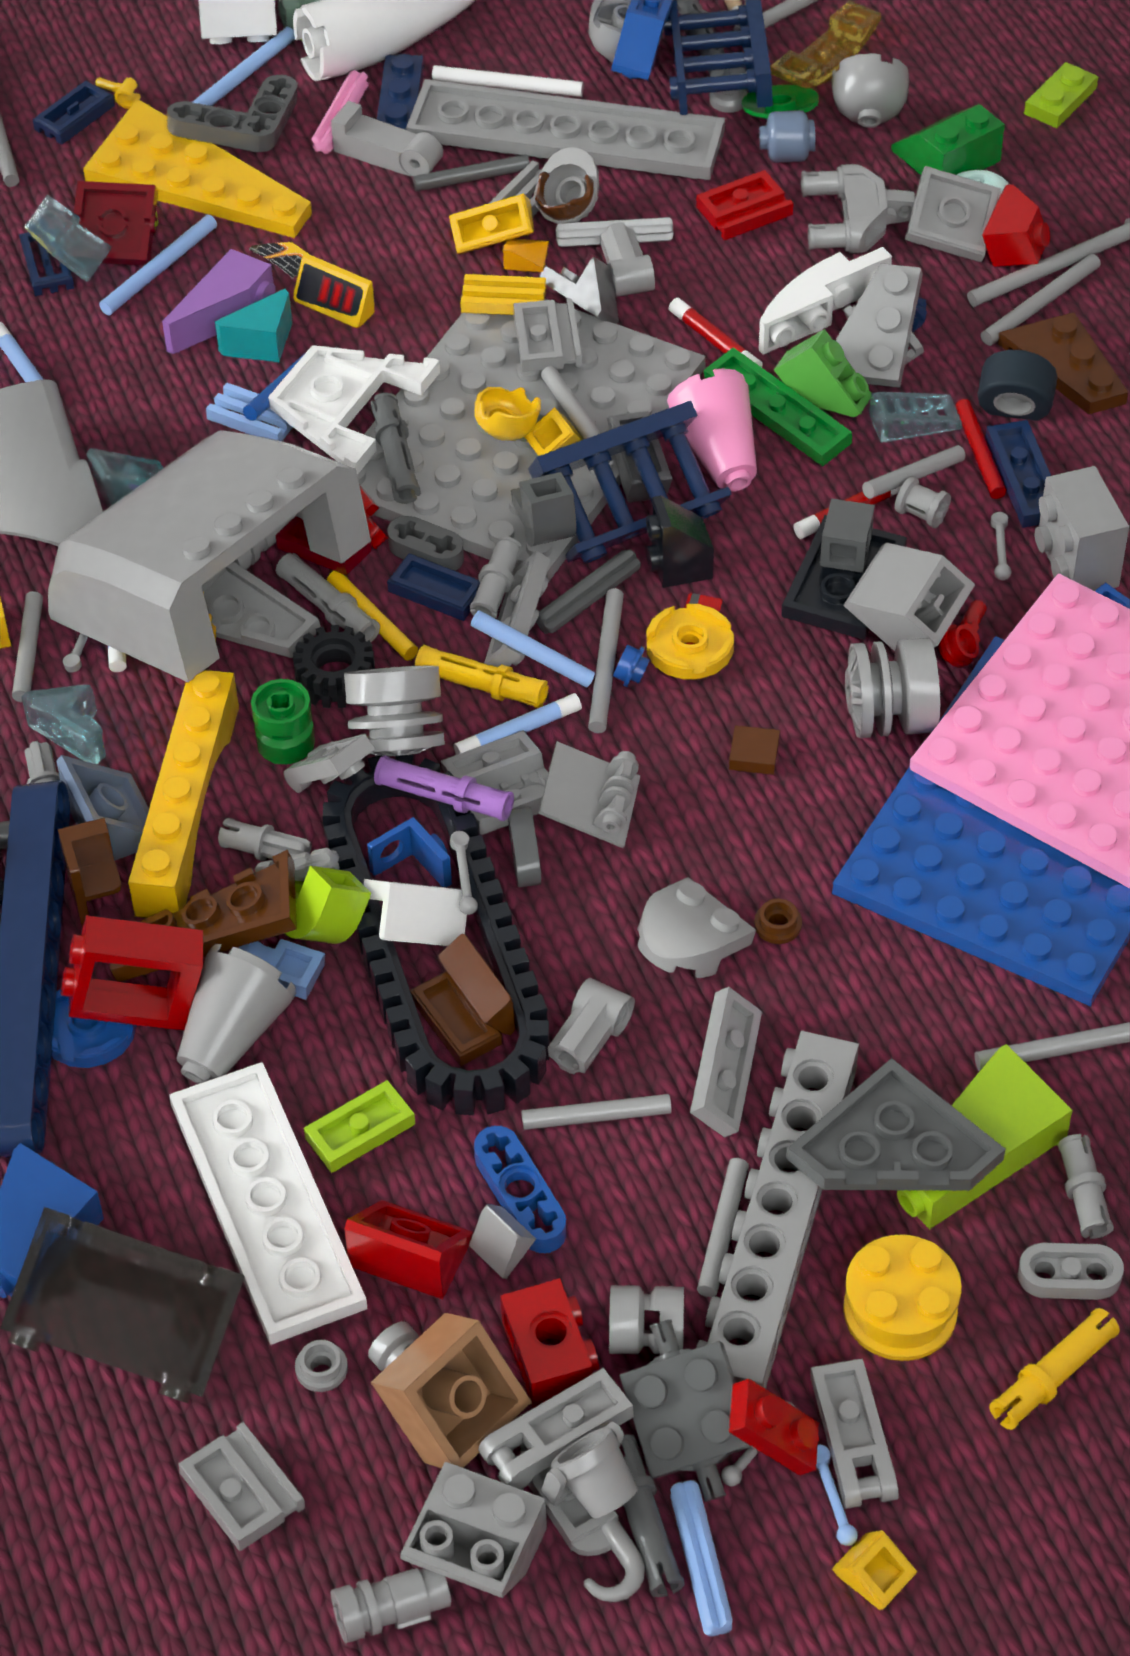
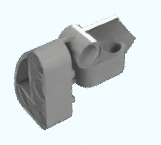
M47 379L1 388L0 534L30 538L59 546V543L103 512L89 465L85 459H79L57 383Z

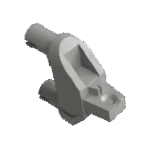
M841 164L840 167H837L836 171L801 172L802 197L837 195V198L842 201L844 223L808 224L809 250L844 248L845 252L863 253L868 251L886 234L887 224L910 221L915 202V193L913 191L885 189L884 180L861 165Z

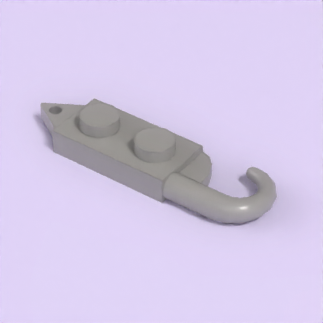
M524 1443L521 1445V1454L528 1451ZM551 1466L536 1474L528 1486L534 1495L545 1498L546 1513L570 1550L584 1556L600 1555L612 1550L625 1570L624 1580L614 1587L601 1586L593 1579L588 1578L584 1582L585 1588L592 1596L608 1602L622 1601L636 1593L644 1580L645 1566L640 1552L618 1521V1515L615 1510L605 1516L593 1518L574 1494H571L560 1504L554 1506L541 1492L546 1474L552 1469Z

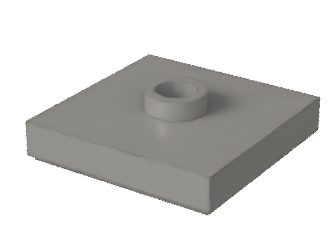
M925 166L921 174L905 240L982 262L987 249L982 234L998 202L1001 188Z

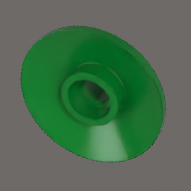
M773 85L772 107L757 108L756 93L754 92L748 93L743 97L742 109L752 116L767 119L769 114L775 111L801 110L807 113L818 105L819 96L815 90L805 86Z

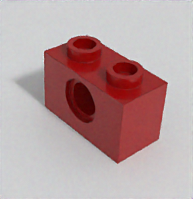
M560 1278L500 1295L502 1323L526 1392L531 1400L532 1409L592 1375V1371L599 1369V1361L592 1340H583L578 1328L583 1325V1318L575 1295L566 1296ZM547 1339H558L562 1341L557 1345H545L541 1343Z

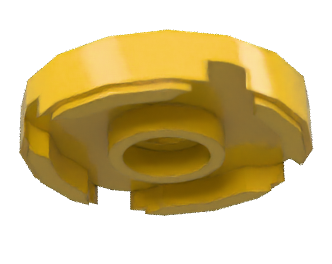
M686 604V608L675 610V606L666 608L652 619L646 630L647 655L656 668L666 675L679 679H702L714 675L728 665L734 653V634L731 630V624L723 614L714 608L701 604ZM687 642H692V643H695V644L689 645V644H685V643H687Z

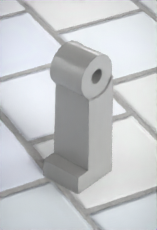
M347 101L331 121L334 152L407 176L427 174L431 172L443 157V147L433 135L425 132L415 134L362 115V106L351 101Z

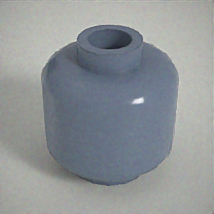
M801 110L772 112L767 118V126H759L760 150H768L769 159L774 163L805 161L809 152L815 151L814 120H808L806 113Z

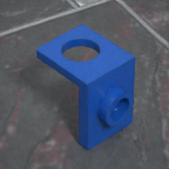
M414 817L367 844L370 872L374 876L413 855L442 887H448L452 884L450 856L443 841L434 833L430 835ZM399 840V845L392 854L380 858L383 849L388 844Z

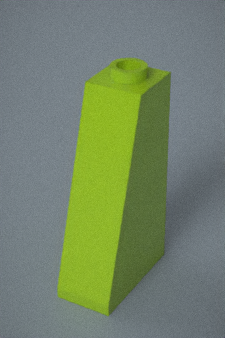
M1007 1044L995 1052L952 1104V1107L1005 1148L1004 1160L970 1191H897L899 1203L905 1212L912 1217L917 1216L929 1230L1056 1146L1060 1140L1068 1136L1072 1109Z

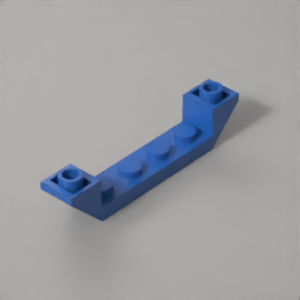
M631 0L626 12L611 71L622 73L624 76L632 79L642 78L649 80L656 61L661 34L674 0Z

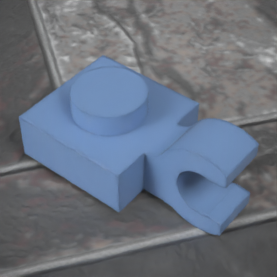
M280 939L275 949L265 946L258 941L239 946L240 949L263 959L282 972L278 982L286 989L290 982H292L296 988L295 997L304 1000L307 999L325 966V953Z

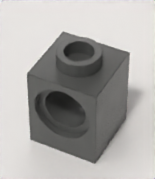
M831 498L822 534L820 566L864 572L873 533L875 505Z

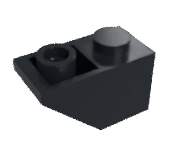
M661 495L652 497V515L646 516L647 533L652 542L651 546H646V558L650 572L657 571L662 588L713 579L714 548L703 518Z

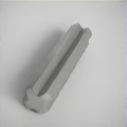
M669 217L559 223L556 226V242L559 247L600 245V234L604 233L611 224L624 223L626 227L634 229L638 243L671 241L674 235L673 222Z

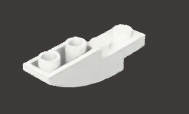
M884 247L851 261H848L839 252L804 271L777 294L760 318L759 351L764 355L831 326L832 311L843 308L861 298L879 265H891L892 256Z

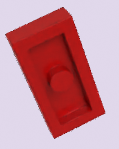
M749 1378L734 1383L732 1386L729 1433L799 1476L815 1471L819 1441V1422Z

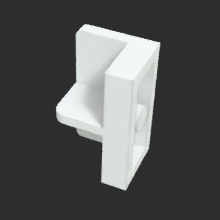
M364 879V886L371 892L369 899L383 901L379 931L380 939L449 946L459 935H465L467 915L462 913L459 908V902L463 898L461 889Z

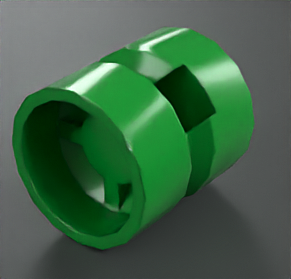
M289 679L271 680L259 686L253 693L251 700L259 753L264 759L274 764L283 765L296 763L306 758L308 753L313 750L315 744L311 701L307 689L302 684Z

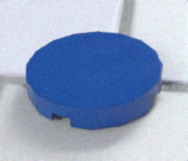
M60 989L56 991L52 1057L71 1067L90 1068L107 1064L122 1055L134 1039L137 1025L69 1017V997L61 996Z

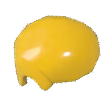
M486 387L477 395L474 402L475 418L479 426L493 438L501 441H515L529 434L533 430L541 411L540 397L534 398L531 402L527 398L523 387L513 391L502 387Z

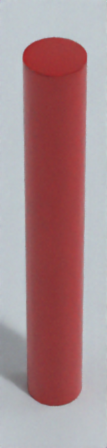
M961 399L955 404V410L990 497L993 499L1002 498L1007 490L972 404L968 399Z

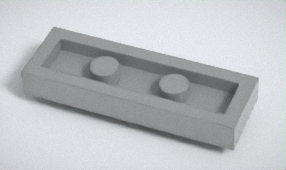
M536 550L514 569L512 573L514 582L512 588L505 594L498 616L499 621L528 636L529 630L534 626L539 616V611L536 609L538 600L548 586L549 580L546 578V573L551 559ZM492 638L484 664L499 667L501 664L507 666L513 664L516 666L524 659L525 655Z
M730 987L717 991L714 995L690 1110L692 1115L723 1137L739 1131L762 1015L760 1009Z

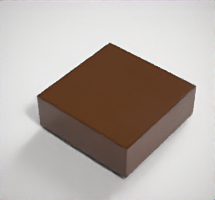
M735 725L729 758V770L774 775L780 730Z

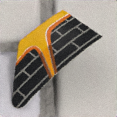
M292 242L259 244L249 248L250 251L263 256L277 265L292 278L298 275L302 256L307 253Z

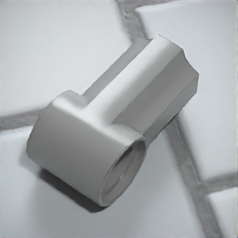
M624 223L611 224L604 233L600 234V245L607 265L612 271L615 297L654 291L655 276L652 261L648 254L643 255L634 229L626 227Z
M593 978L586 979L575 996L571 1015L548 1046L549 1057L558 1064L560 1069L573 1075L578 1072L585 1073L611 1035L619 1036L626 1028L634 1010V997Z

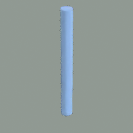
M285 27L193 102L213 106L295 40L294 30L290 27Z
M207 214L103 299L99 303L101 310L106 315H111L213 231L217 227L214 217Z

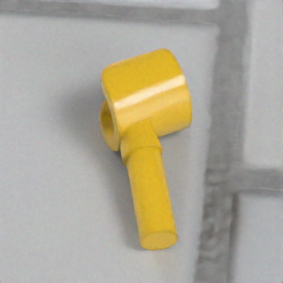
M100 77L96 79V86L114 92L116 102L123 108L129 109L136 99L141 98L139 93H133L137 87V83L133 78H127L123 83H115Z

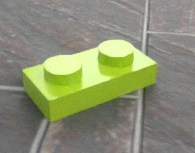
M1065 62L1025 102L1024 114L1054 128H1058L1097 89L1099 76Z
M386 1080L304 1127V1135L312 1149L329 1171L333 1173L416 1125L415 1114L390 1082Z

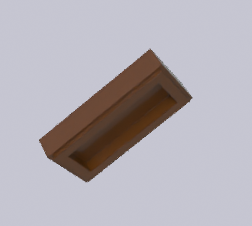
M447 971L410 990L416 1008L460 1066L502 1045V1035L500 1032L482 1021Z

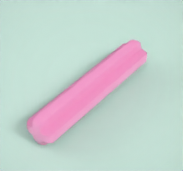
M353 70L348 74L312 137V142L314 143L312 147L316 152L322 151L327 154L332 151L331 121L347 101L359 103L369 85L367 82L368 75L365 72L359 73Z

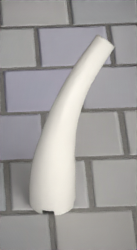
M321 0L301 5V8L295 9L293 25L295 40L303 39L304 48L308 57L301 58L302 64L307 74L314 81L346 75L353 70L358 71L385 60L386 56L395 55L431 34L467 9L476 0Z

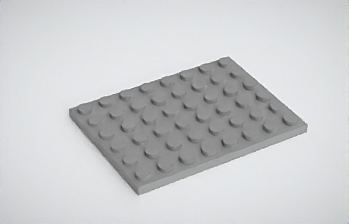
M575 309L582 351V367H576L575 363L564 364V369H557V371L600 433L609 430L608 416L648 411L649 415L669 408L667 402L669 394L677 385L689 377L697 374L701 375L705 369L706 356L618 324L603 321L598 317ZM462 313L426 357L439 360L440 374L421 396L402 388L396 394L400 416L406 422L409 431L407 444L411 453L416 479L420 487V496H417L416 501L408 504H401L394 500L383 449L377 441V451L357 475L358 481L379 506V509L373 515L390 522L401 516H413L460 535L465 551L490 560L495 542L499 537H512L521 543V549H523L515 568L537 550L551 559L546 573V578L550 581L565 561V554L579 540L575 534L574 537L531 547L528 545L524 525L512 504L511 490L520 488V481L532 479L528 468L538 455L525 437L515 441H501L485 432L476 421L474 402L477 395L486 387H502L509 391L523 387L527 398L531 402L536 397L541 399V411L537 422L555 407L570 421L579 434L580 432L541 377L542 371L522 372L514 315ZM376 421L364 435L375 438L374 429ZM612 455V461L609 464L618 485H620L622 482L616 456ZM587 465L572 470L574 475L570 478L588 520L592 524L607 501L594 471H589Z

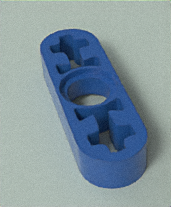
M490 1126L483 1129L474 1141L475 1163L501 1207L508 1211L536 1238L529 1248L530 1250L537 1253H550L557 1250L566 1239V1216L563 1209L516 1134L504 1126ZM496 1146L499 1151L505 1150L507 1167L502 1170L501 1160L495 1152L489 1153L488 1148ZM524 1180L531 1183L534 1190L526 1197L517 1198L508 1194L506 1188L513 1181ZM538 1208V1216L544 1225H552L551 1232L545 1233L542 1228L535 1229L534 1210Z

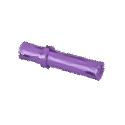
M385 755L379 759L375 768V784L385 785L417 796L453 805L454 810L460 813H467L470 810L505 821L510 816L513 808V792H506L478 784L477 780L471 776L465 775L462 778H457L428 768L398 761Z

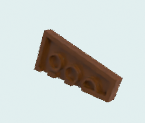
M287 849L272 857L275 864L256 873L250 867L233 876L234 884L213 894H210L208 889H205L191 896V900L183 909L174 913L164 909L140 922L203 930V957L207 955L209 949L215 944H222L219 951L222 952L232 949V947L243 946L297 930L294 860ZM110 963V971L117 982L160 970Z

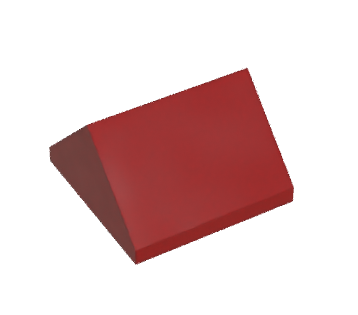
M383 1200L348 1218L344 1228L348 1258L353 1268L442 1300L469 1248L474 1233L473 1231Z

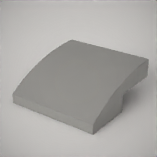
M524 730L441 761L444 773L450 771L457 778H462L465 775L471 776L477 780L478 784L506 792H513L514 804L512 809L531 807L532 815L538 814L548 771L544 768L541 751ZM470 811L475 816L480 835L508 826V819L500 821L498 818Z

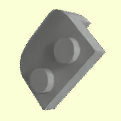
M689 877L658 890L651 895L645 905L637 928L640 936L638 948L651 963L669 973H673L677 966L696 970L695 976L697 978L715 975L721 959L751 945L756 933V929L740 918L735 911L727 908L709 894L703 886L694 882Z

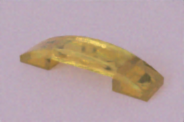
M848 1L830 16L828 31L800 54L789 50L770 66L771 75L803 88H813L832 79L833 70H839L842 60L857 55L879 24L881 13Z

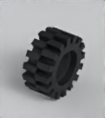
M331 625V632L325 633L322 626L316 628L315 637L308 632L303 636L304 643L298 641L295 646L296 653H293L296 682L302 684L307 689L312 704L316 705L319 700H322L323 708L331 709L332 702H338V709L345 708L344 673L375 669L372 644L370 640L366 641L365 635L360 631L354 636V629L352 627L346 626L344 632H339V625ZM330 662H344L350 665L343 670L335 672L319 669Z

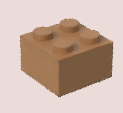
M444 1313L371 1381V1384L423 1462L442 1468L445 1462L464 1468L479 1453V1445L485 1437L510 1423L531 1403L528 1395L479 1320Z

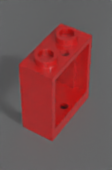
M86 915L82 934H73L71 940L69 963L74 964L73 968L65 967L62 977L61 996L69 997V1017L184 1031L203 968V930ZM95 961L171 971L167 988L91 978Z

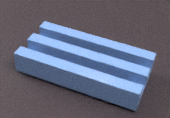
M230 383L224 385L223 394L218 393L214 398L215 405L209 404L206 408L208 420L250 435L283 441L293 428L273 412L270 407L256 420H248L244 415H241L243 414V408L258 393Z

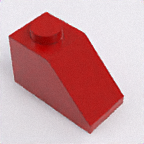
M1013 184L1005 185L982 234L993 267L1038 264L1045 247L1050 243V228L1043 221L1039 207Z

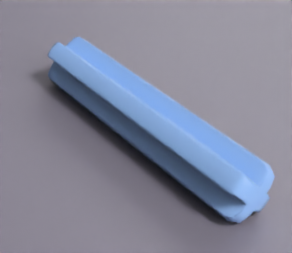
M693 1480L678 1482L671 1487L670 1497L703 1631L708 1636L726 1634L732 1630L733 1618L699 1484Z

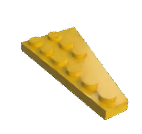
M136 99L83 168L85 181L156 185L158 201L292 238L298 235L312 214L311 202L218 146L171 134L167 129V116L139 99Z

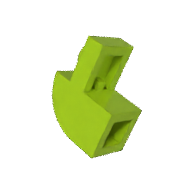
M310 866L304 882L295 881L297 930L284 934L294 939L331 944L342 943L357 929L371 892L350 871Z

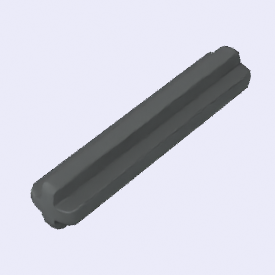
M631 549L627 551L622 550L539 611L536 623L544 634L556 632L606 595L609 589L615 588L637 572L641 562L636 557V553Z

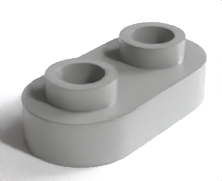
M1037 1243L1028 1247L1023 1252L1019 1263L1018 1279L1021 1286L1028 1293L1039 1298L1098 1300L1108 1298L1118 1291L1123 1277L1124 1265L1118 1253L1105 1245ZM1045 1272L1049 1274L1052 1278H1041L1038 1277L1036 1273ZM1088 1274H1099L1103 1280H1092L1088 1277Z

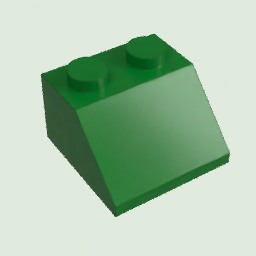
M978 104L954 113L893 143L891 150L920 175L925 166L955 175L969 170H984L1001 161L1005 124L982 105Z

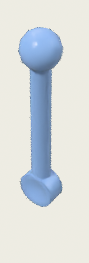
M818 1445L816 1468L819 1469L839 1527L836 1536L840 1544L851 1546L856 1542L858 1532L854 1526L848 1523L829 1469L830 1451L826 1446Z

